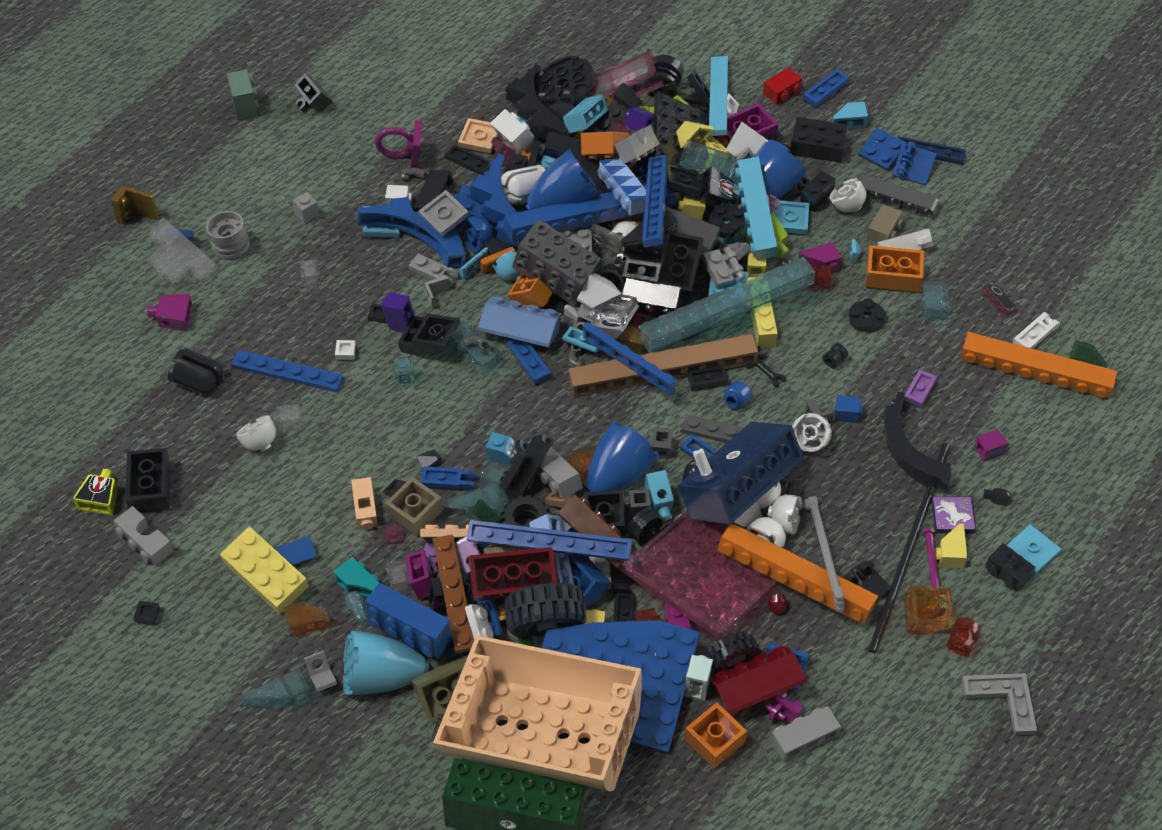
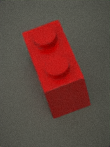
M788 67L764 82L763 94L776 105L784 102L791 95L799 93L802 77Z

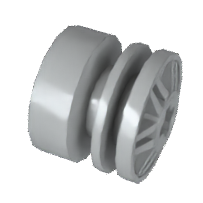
M223 211L213 215L208 220L206 230L216 256L222 259H233L243 255L248 250L250 242L240 214L234 211Z

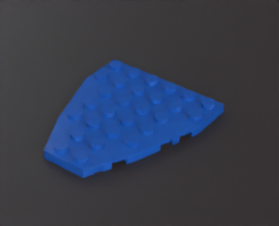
M663 621L593 622L547 630L542 649L641 669L640 711L630 743L668 754L686 687L689 664L692 655H694L700 632Z

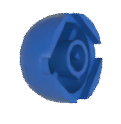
M471 216L464 219L461 224L462 234H465L467 238L464 242L473 253L482 251L485 248V242L492 239L495 233L493 225L484 217Z

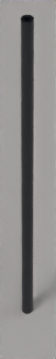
M942 444L937 461H945L950 447L949 444ZM927 485L891 584L892 589L888 593L868 651L874 654L881 640L933 495L934 487Z

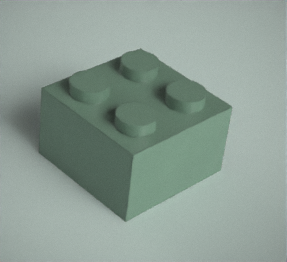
M247 69L227 73L237 120L258 116L259 104L258 100H254V98H257L255 87H251L254 86L253 77L248 75Z

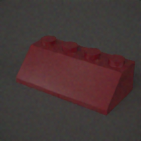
M788 646L777 647L773 652L758 655L749 662L738 663L734 668L727 671H719L715 676L710 677L718 701L729 714H733L808 682L797 658Z

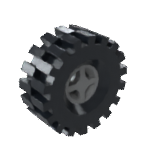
M739 630L735 634L731 632L726 637H720L721 640L713 642L714 646H709V651H706V657L713 659L712 672L714 676L719 671L730 670L738 663L749 662L762 654L752 633H748L745 630L742 633Z

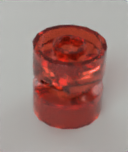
M805 264L804 288H815V286H818L819 289H830L831 265H820L817 268L816 265Z
M967 617L957 618L946 643L947 648L951 652L963 657L972 655L982 630L981 626L973 619Z

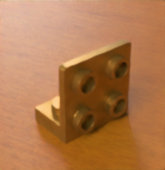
M121 185L111 199L116 220L119 224L124 225L127 220L131 219L133 213L154 220L159 219L154 197L147 192L144 193Z

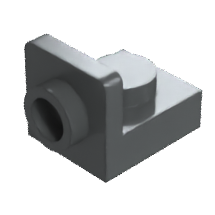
M814 398L806 400V414H819L829 424L831 423L833 416L831 410L822 412L820 405L816 404Z

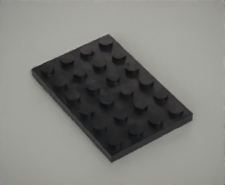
M657 92L654 99L655 116L653 131L659 145L654 147L655 151H653L652 157L666 155L668 164L697 172L701 178V173L707 170L705 165L700 162L697 151L681 148L676 131L685 121L709 126V114L668 95Z

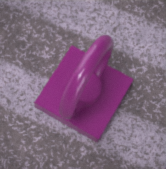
M415 120L414 136L409 131L398 127L383 129L375 137L377 150L390 158H404L412 154L411 168H418L422 121ZM391 134L401 135L407 138V147L403 151H390L382 145V139Z

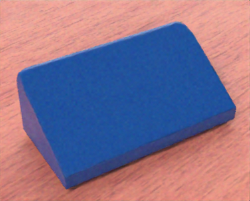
M310 536L274 547L291 565L316 557Z

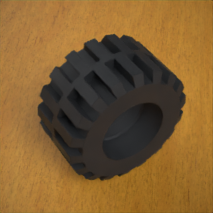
M520 495L518 499H510L511 503L507 502L505 508H502L501 524L523 526L516 522L524 518L535 520L546 514L551 515V512L543 500L539 501L538 497L531 498V495L526 497Z

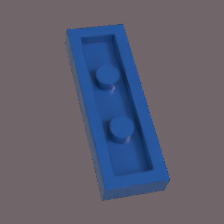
M836 69L805 92L803 99L817 107L846 85L850 77Z
M516 339L507 341V347L534 384L551 377L550 370L529 342Z

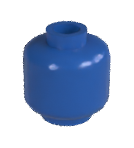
M740 381L732 383L724 392L725 403L735 410L743 408L752 397L748 385Z

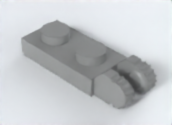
M419 253L408 265L410 270L431 280L445 277L446 275L454 279L460 277V273L457 270ZM449 278L450 287L454 284L451 278Z

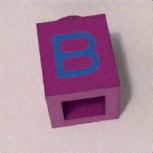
M996 429L977 436L974 447L982 460L986 461L1003 455L1007 446V440Z

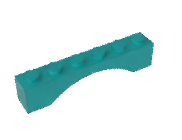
M353 557L333 571L335 581L348 594L368 598L380 583L376 575L367 572L365 565L361 561L357 562ZM416 647L413 648L418 653H422V651L417 649Z

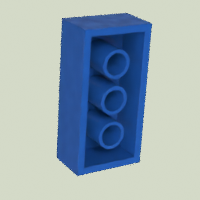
M381 583L376 586L365 601L368 620L372 627L386 631L392 638L403 640L406 645L411 648L416 647L428 657H434L439 660L452 642L451 625L448 618Z

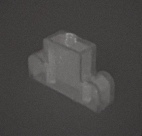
M164 217L152 228L150 232L151 239L159 248L148 258V262L156 270L155 275L162 281L166 279L172 286L177 287L192 273L195 281L203 283L208 281L219 270L215 262Z

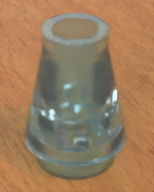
M353 591L345 595L344 604L354 617L356 623L367 620L363 595L359 591Z

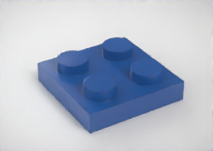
M876 128L859 151L858 156L889 171L898 159L903 143L907 144V142Z

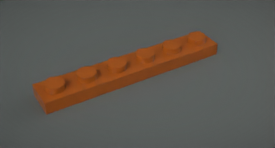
M453 534L433 538L448 619L451 625L455 653L458 654L471 650L474 637L465 610L467 602Z

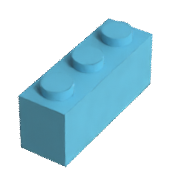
M603 94L585 98L563 117L564 124L569 133L587 129L609 110Z

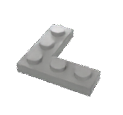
M1026 673L962 677L965 699L1007 697L1014 735L1036 734L1037 727Z

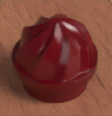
M775 594L769 596L767 604L771 612L781 614L786 610L788 600H786V596L783 594Z

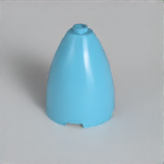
M351 631V635L347 636L343 662H345L344 674H347V676H343V690L345 694L366 695L396 690L412 684V679L428 672V661H425V657L404 643L382 635L361 631Z

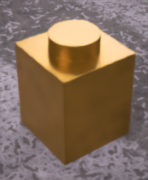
M627 325L618 337V342L626 345L634 353L641 355L647 343L648 330Z

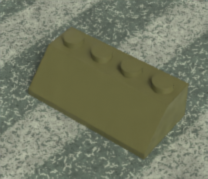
M468 655L411 680L415 694L429 723L444 717Z

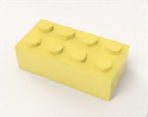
M250 526L220 553L223 563L279 614L309 587L307 579Z

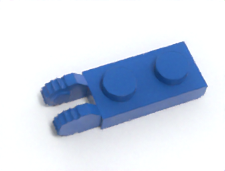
M424 466L421 483L430 488L473 491L476 488V483L464 480H476L478 474L474 471Z

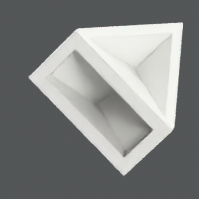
M594 273L588 276L577 301L593 309L595 306L621 294V292L611 281Z

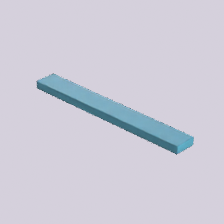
M728 56L711 57L709 126H712L714 130L709 136L727 135Z

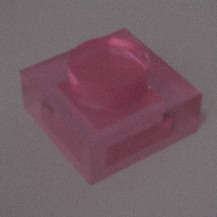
M401 523L382 526L384 546L404 544Z

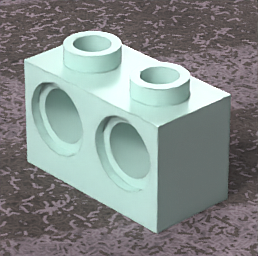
M692 655L686 676L684 696L705 701L710 683L713 659L703 655Z

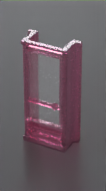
M648 48L646 52L595 74L594 86L585 98L603 94L607 107H609L614 100L613 93L622 82L636 91L637 98L662 87L663 83L654 66V63H656L655 56H653Z

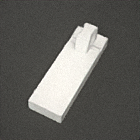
M930 229L877 242L878 246L921 250L933 246Z

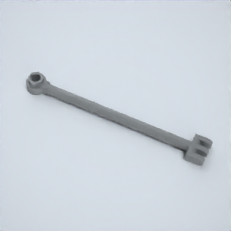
M811 496L804 500L806 511L810 510L814 520L833 592L835 609L837 612H843V592L837 579L819 512L817 497Z

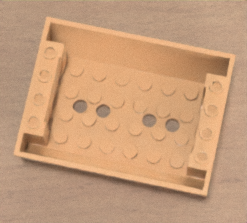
M476 635L433 741L434 747L438 753L605 791H613L639 717L642 690L641 669ZM500 720L508 721L504 726L497 725V722ZM521 724L528 725V728L525 730L517 729ZM562 733L569 734V737L566 739L558 738ZM583 737H587L590 739V741L586 744H582L579 742V740Z

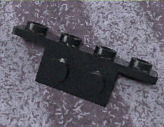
M533 436L525 452H519L512 457L509 470L505 471L500 478L502 482L499 487L503 489L495 501L498 506L505 508L507 502L511 503L510 499H518V496L523 495L549 451L550 444L537 436Z

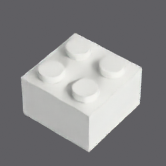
M504 109L490 123L499 139L515 154L522 155L523 151H526V153L531 152L535 137L529 131L530 128L525 122L520 123L516 114L513 112L509 113Z

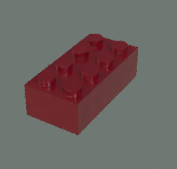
M553 547L469 555L473 602L506 599L511 592H516L518 589L549 583L557 584Z

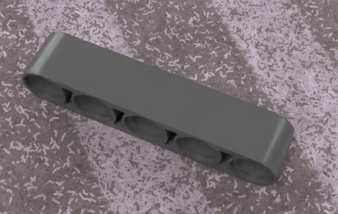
M860 175L857 178L866 190L867 200L877 201V203L889 207L894 206L893 208L905 212L909 211L911 214L924 218L927 217V219H932L939 207L940 201L935 196L868 175Z

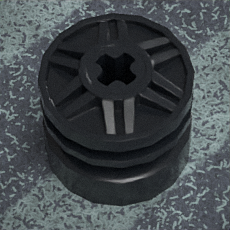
M662 54L652 58L643 81L645 92L655 98L657 92L668 95L671 98L675 97L684 73L683 65L678 59L670 55Z

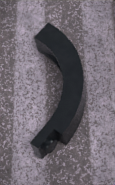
M897 392L896 399H892L891 406L886 405L884 413L885 438L892 457L914 479L928 486L948 491L951 478V464L929 458L909 443L901 428V419L906 405L905 393Z

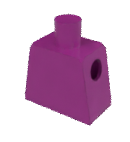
M190 293L161 296L158 306L147 307V316L156 317L159 327L187 331L193 305Z

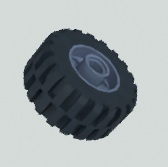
M549 583L518 589L516 592H511L504 602L507 629L516 637L527 638L531 637L532 632L542 633V631L585 624L587 620L583 591L573 584Z

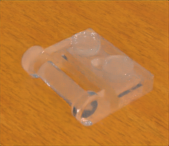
M619 294L595 306L590 312V319L594 321L617 322L618 325L624 326L627 323V317L638 303L636 296ZM604 310V311L616 312V313H619V314H618V315H614V314H609V313H603L602 311Z

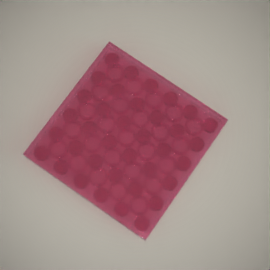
M688 511L684 512L630 558V561H626L621 566L623 573L718 639L780 583L717 551L721 537L727 530V527L717 522L691 519Z

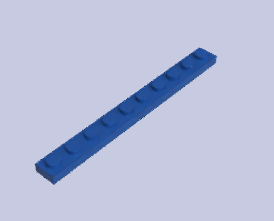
M666 155L652 157L648 161L642 237L644 247H657L663 244L668 164Z

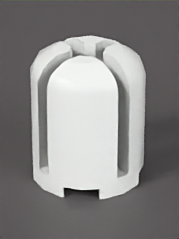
M536 165L507 171L501 176V185L511 206L527 204L530 191L545 171L544 167Z

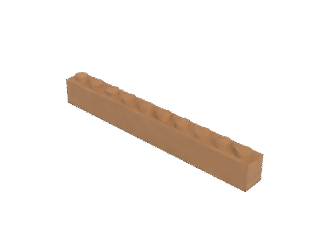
M751 334L719 341L704 342L692 346L688 345L676 349H667L660 352H650L641 356L675 379L686 377L687 371L720 365H724L725 369L744 366L749 363L755 364L758 360V350ZM616 359L569 368V380L574 397L650 383Z

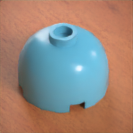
M513 250L496 260L497 265L493 264V268L498 276L505 281H517L521 275L519 271L512 268L516 252L514 253Z

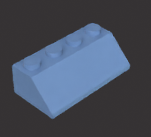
M495 296L486 302L478 330L549 347L559 333L562 313H558L553 309H541L536 305H524L519 301L503 300V298Z

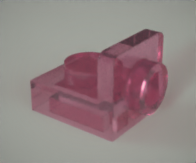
M494 137L491 141L496 146L494 150L497 151L494 159H496L498 154L505 156L503 164L506 166L511 153L515 154L516 151Z

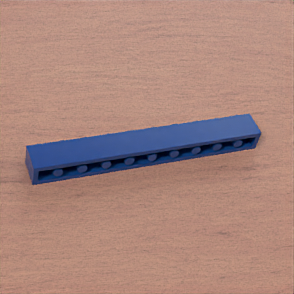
M666 187L665 206H677L679 191H672ZM609 192L578 203L555 204L505 215L504 231L510 241L515 243L524 239L538 219L549 224L556 231L563 232L629 217L630 215L626 209H623L622 204L614 197V194Z

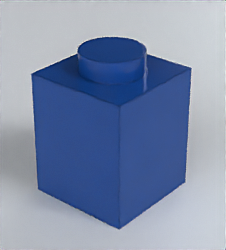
M837 395L834 421L857 423L858 417H862L863 405H860V397Z

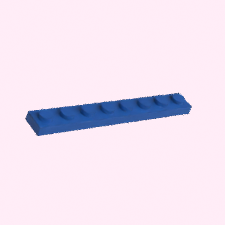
M470 520L466 539L468 542L523 549L553 547V552L622 561H630L633 543L632 539Z

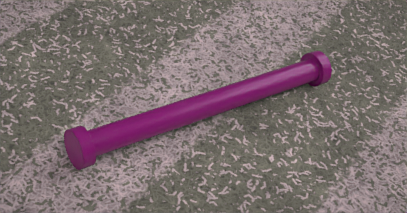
M925 528L922 532L926 540L932 597L941 595L933 539L935 530L933 528ZM938 608L934 609V613L939 611Z

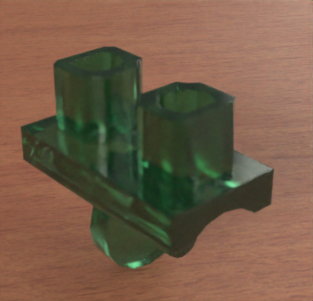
M478 499L475 506L469 507L466 516L470 520L501 523L502 514L499 510H492L483 499Z

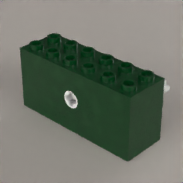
M454 758L442 795L445 826L460 830H580L584 814V786Z

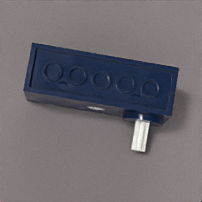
M750 422L710 458L707 459L703 449L694 451L693 456L698 468L677 486L691 519L732 524L804 459L792 425Z

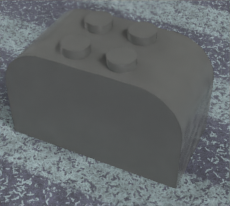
M665 206V211L668 209L678 220L677 230L674 232L704 238L701 256L703 253L714 251L719 239L720 227ZM665 238L663 239V244L643 249L661 257ZM701 257L699 261L698 270L702 269L703 266H705Z

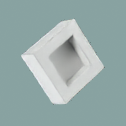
M337 340L335 358L338 360H354L356 341Z

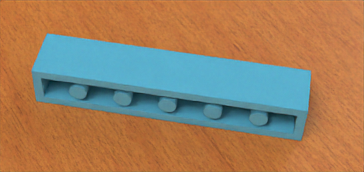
M759 156L738 160L739 168H735L737 179L741 178V182L738 185L740 193H744V197L741 200L743 208H747L744 216L746 223H750L747 231L749 239L753 238V243H750L752 254L756 253L757 260L778 256Z

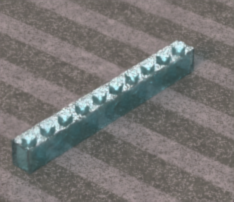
M804 257L795 259L790 263L778 266L766 273H761L740 284L728 287L716 294H711L704 299L694 301L692 304L678 308L673 312L661 315L649 322H644L638 326L639 339L648 353H651L814 284L815 271Z

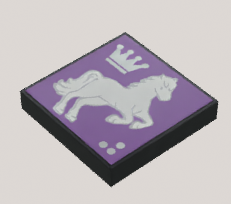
M972 497L931 498L935 534H948L959 524H964L965 534H975L976 526Z

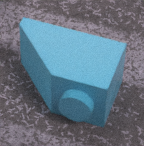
M865 102L847 103L834 115L833 123L848 125L847 129L866 128L868 114Z

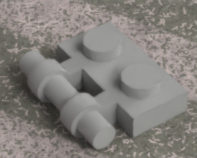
M730 246L723 249L725 255H722L718 249L703 253L701 256L716 287L732 284L734 281L733 276H737L739 281L745 278L743 274L744 269L738 264L737 256ZM727 262H730L732 266L731 269L728 268L726 264Z

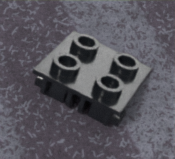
M864 560L842 577L878 595L877 600L892 589L873 569L874 563L871 560Z

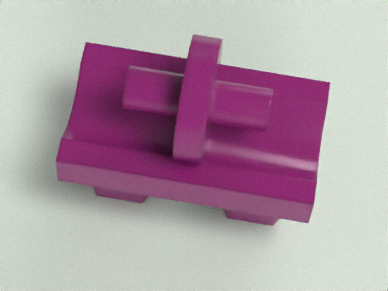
M782 692L764 700L762 706L771 712L769 716L771 721L779 718L787 724H791L794 719L799 717L803 704L798 700L788 701L786 699V692Z

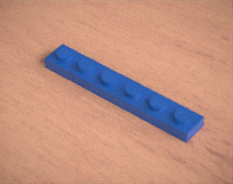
M589 322L583 326L584 339L671 396L675 392V379L670 374L664 373L655 364L649 363L641 355L631 351L626 345L620 344L611 335L602 332L599 327L593 326Z
M241 350L237 351L231 363V367L234 369L336 393L344 379L343 374Z

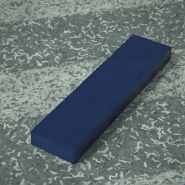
M898 136L899 139L907 142V144L908 142H913L917 148L937 153L935 160L963 165L966 149Z

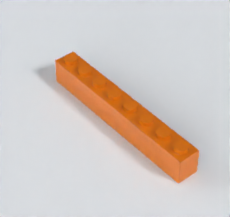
M971 332L967 333L960 358L968 363L984 365L987 368L999 369L1005 373L1018 374L1024 378H1033L1043 383H1052L1062 388H1071L1081 393H1089L1099 398L1108 399L1111 396L1117 375L1116 370Z
M733 523L730 524L721 537L717 551L836 610L826 569ZM837 575L844 600V611L840 613L864 624L874 608L878 595Z

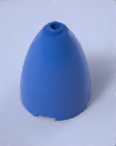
M768 140V142L763 143L754 155V157L759 156L768 204L787 194L806 175L805 167L800 159L797 158L795 160L787 152L789 149L774 140ZM739 192V204L742 203L741 198L744 197V193Z
M569 149L541 174L530 191L526 208L532 210L555 204L578 203L592 199L600 193L575 154Z
M613 421L603 434L592 456L586 479V490L588 492L627 489L653 466L659 458V453L657 451L653 452L650 442L629 426H618L619 423Z

